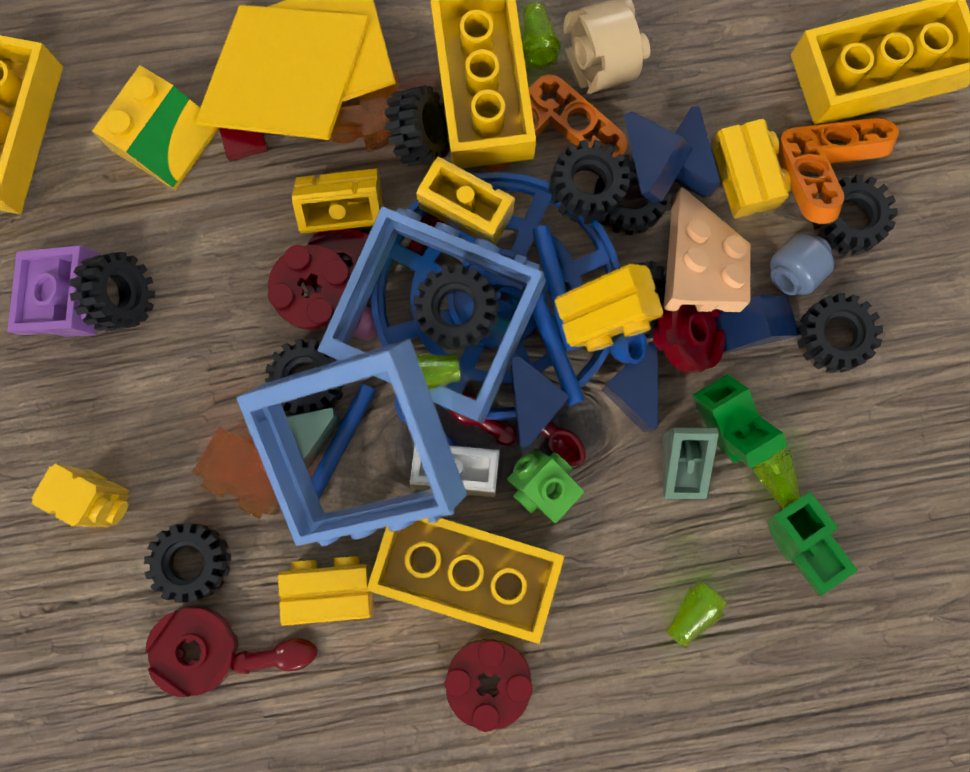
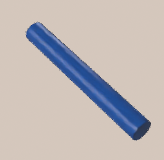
M538 226L532 232L566 352L577 350L582 346L571 347L567 343L562 326L564 322L559 317L555 303L556 297L567 291L549 226Z
M541 292L532 315L561 388L570 396L567 403L569 406H573L585 401V398Z
M361 384L311 478L318 499H320L376 393V390L365 384Z

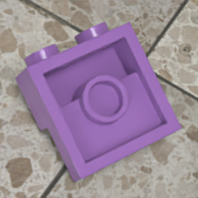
M80 245L16 252L7 332L17 335L55 334L63 337L96 335L95 324L87 325L82 321L87 314L77 315L74 309L80 303L79 300L71 301L70 293L77 292V288L70 286V279L79 277L73 271L76 266L83 265L81 263L83 260L103 254Z

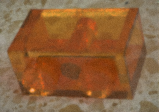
M219 427L192 471L204 479L201 486L220 497H224L226 492L240 499L237 507L254 517L260 518L263 513L276 515L280 505L256 446L231 431Z

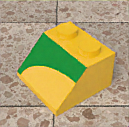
M139 65L92 132L111 151L176 190L219 130V127L197 125L195 120L200 107L175 86Z

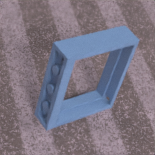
M382 206L317 351L337 360L365 353L349 346V343L398 234L525 286V290L476 401L425 379L433 402L484 424L509 367L511 358L517 349L546 283L543 272L538 270L540 265L528 261L527 257L522 255H516L514 260L498 254L499 247L483 239L476 238L474 244L459 238L460 232L444 223L437 222L435 227L420 222L421 216L409 209L403 210L398 208L395 212ZM388 372L374 375L392 383Z
M410 339L267 382L236 397L296 546L313 542L326 546L335 542L341 536L351 535L352 539H360L383 527H388L390 531H398L412 525L415 520L425 518L428 519L429 523H435L442 516L454 514V508L467 496ZM388 372L431 489L324 514L281 403Z

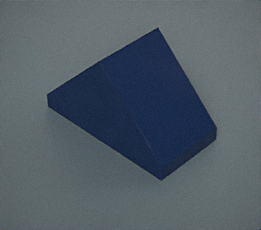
M700 106L691 107L675 132L682 136L693 150L674 181L700 197L706 198L712 196L720 180Z
M634 112L626 113L624 118L641 194L654 204L661 202L693 148L682 136Z
M759 295L751 298L750 303L741 312H724L719 310L721 316L714 317L717 331L724 329L725 333L723 354L799 336L788 296Z
M654 342L647 344L645 357L640 363H627L602 389L643 432H652L658 428V349Z
M512 357L510 367L519 450H528L565 405L570 396L524 359Z

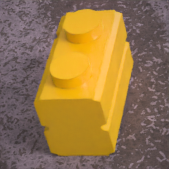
M759 119L747 122L741 126L739 124L723 128L716 133L711 142V147L733 218L737 219L756 212L761 213L780 207L788 198V193L791 190L790 175L785 168H780L776 156L779 153L778 137L774 131L769 132L766 121Z
M440 157L435 159L416 192L421 210L475 239H483L494 245L498 242L514 213L515 197L500 189L493 190L491 184Z
M378 168L321 174L318 178L314 175L296 177L295 188H293L292 203L300 234L373 226L381 207H384Z
M628 264L557 296L555 303L559 317L564 322L562 326L567 343L571 347L586 346L588 352H593L613 345L611 337L620 333H624L625 337H631L650 330L649 322L663 315L658 294L654 291L655 285L650 269L643 265Z
M54 464L47 470L31 499L32 505L49 514H55L56 518L73 527L108 528L110 525L119 523L124 517L129 505L126 501L130 495L128 489L113 481H107L106 477L93 470Z
M359 556L333 558L334 567L317 568L316 560L290 562L291 570L281 571L278 574L281 625L364 619L374 616L373 592L367 591L372 574L371 563L360 564Z

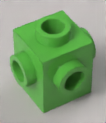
M536 448L532 453L526 454L518 460L514 466L513 473L507 478L518 490L513 497L528 512L532 514L537 509L555 524L584 493L581 487L568 475L573 469L563 458L555 452L548 456Z

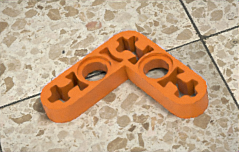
M544 75L529 87L536 137L550 124L578 148L579 142L589 139L596 127L600 128L598 136L593 135L591 141H588V147H592L594 140H601L604 144H609L613 141L616 147L612 156L615 158L620 153L625 155L628 144L625 134L563 79L556 75ZM553 90L557 92L556 101L551 98L546 101L542 100L543 91L548 94ZM561 105L564 108V110L562 111V114L559 116V108ZM574 113H582L587 116L590 125L584 130H575L570 127L567 119ZM512 162L482 167L488 171L498 172L507 168Z
M872 118L794 127L783 132L779 143L778 159L782 168H785L790 175V187L803 216L817 224H828L838 219L845 197L831 164L888 156L894 149L899 134L898 127L889 120ZM829 140L842 141L847 145L832 144ZM810 171L818 174L820 177L810 178L803 176L800 172Z

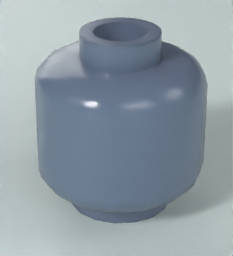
M800 233L792 236L770 260L772 282L779 290L788 295L811 294L834 270V258L828 242L819 236Z

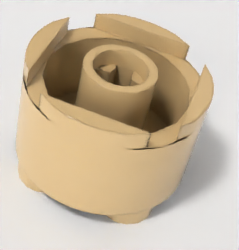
M607 0L570 11L565 17L563 34L564 36L571 34L572 47L565 49L571 73L581 89L589 87L587 93L592 94L634 81L639 77L643 59H647L650 56V43L644 33L640 34L632 0Z

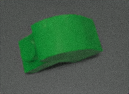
M730 375L723 376L692 395L706 427L718 429L717 445L733 463L741 460L749 468H752L759 463L769 460L772 455L788 447L783 432L759 416L749 388Z
M811 491L775 514L768 521L769 530L779 550L788 562L790 560L793 561L818 596H822L858 571L831 535L832 532L838 529V526Z

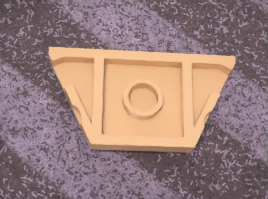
M680 188L672 198L664 309L677 311L682 304L695 305L697 311L712 312L714 309H720L724 312H741L750 303L751 244L684 188Z

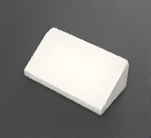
M414 444L410 478L411 489L418 491L430 490V483ZM450 446L467 495L495 497L499 450Z

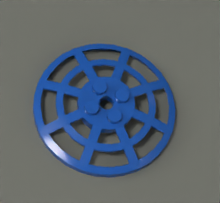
M509 172L472 174L491 184L493 190L522 192L534 196L525 219L512 216L505 228L519 232L511 250L500 249L498 253L512 260L515 259L516 255L526 257L534 240L532 230L540 226L549 203L553 204L551 200L553 192H549L550 183L525 174ZM417 199L407 209L417 213L422 218L428 213L419 208V200ZM559 202L554 206L559 208L561 203ZM568 210L566 214L571 217L572 212ZM579 216L577 223L590 237L597 251L575 261L560 240L551 234L557 259L561 264L564 283L568 282L570 291L582 286L581 276L604 266L605 273L608 274L620 268L615 248L605 229L598 223L595 217L591 224H584V217ZM458 230L460 232L459 238L464 237L466 241L474 244L475 238ZM398 234L371 294V309L377 336L383 347L420 337L431 355L445 368L453 372L446 388L462 394L468 380L484 383L488 371L476 369L475 366L484 347L499 349L510 321H504L497 316V325L492 326L490 330L492 334L488 339L482 338L479 341L480 345L474 348L467 346L459 361L450 356L438 343L432 341L419 328L420 323L415 320L414 316L417 307L413 304L414 296L419 297L420 291L417 289L420 282L425 284L428 278L427 274L432 270L435 273L441 271V265L436 264L435 261L442 252L428 247L424 255L421 256L400 245L405 237ZM394 260L415 271L410 293L413 320L389 327L386 316L385 291L388 272ZM465 261L461 263L468 269L473 267L490 282L493 289H500L504 286H516L523 291V285ZM545 283L542 289V293L546 303L548 290L547 283ZM463 291L451 292L447 295L448 309L440 313L445 322L454 325L462 324L473 313V299L468 293ZM509 297L508 303L517 307L519 302ZM531 314L513 357H521L541 373L552 365L548 352L537 361L531 363L523 345V341L529 338L538 328ZM551 314V316H552V318H553V321H554V323H555V326H556V328H557V331H558V333H559V336H560V338H561V341H562V337H561V334H560V330H559V326H558V323H557L556 316H554V315ZM609 347L595 351L590 361L578 373L576 378L580 388L601 367L610 351ZM506 371L501 384L512 383L511 371ZM441 406V407L444 408V409L453 411V410L448 409V408H446V407H444V406ZM515 407L490 408L486 419H516Z

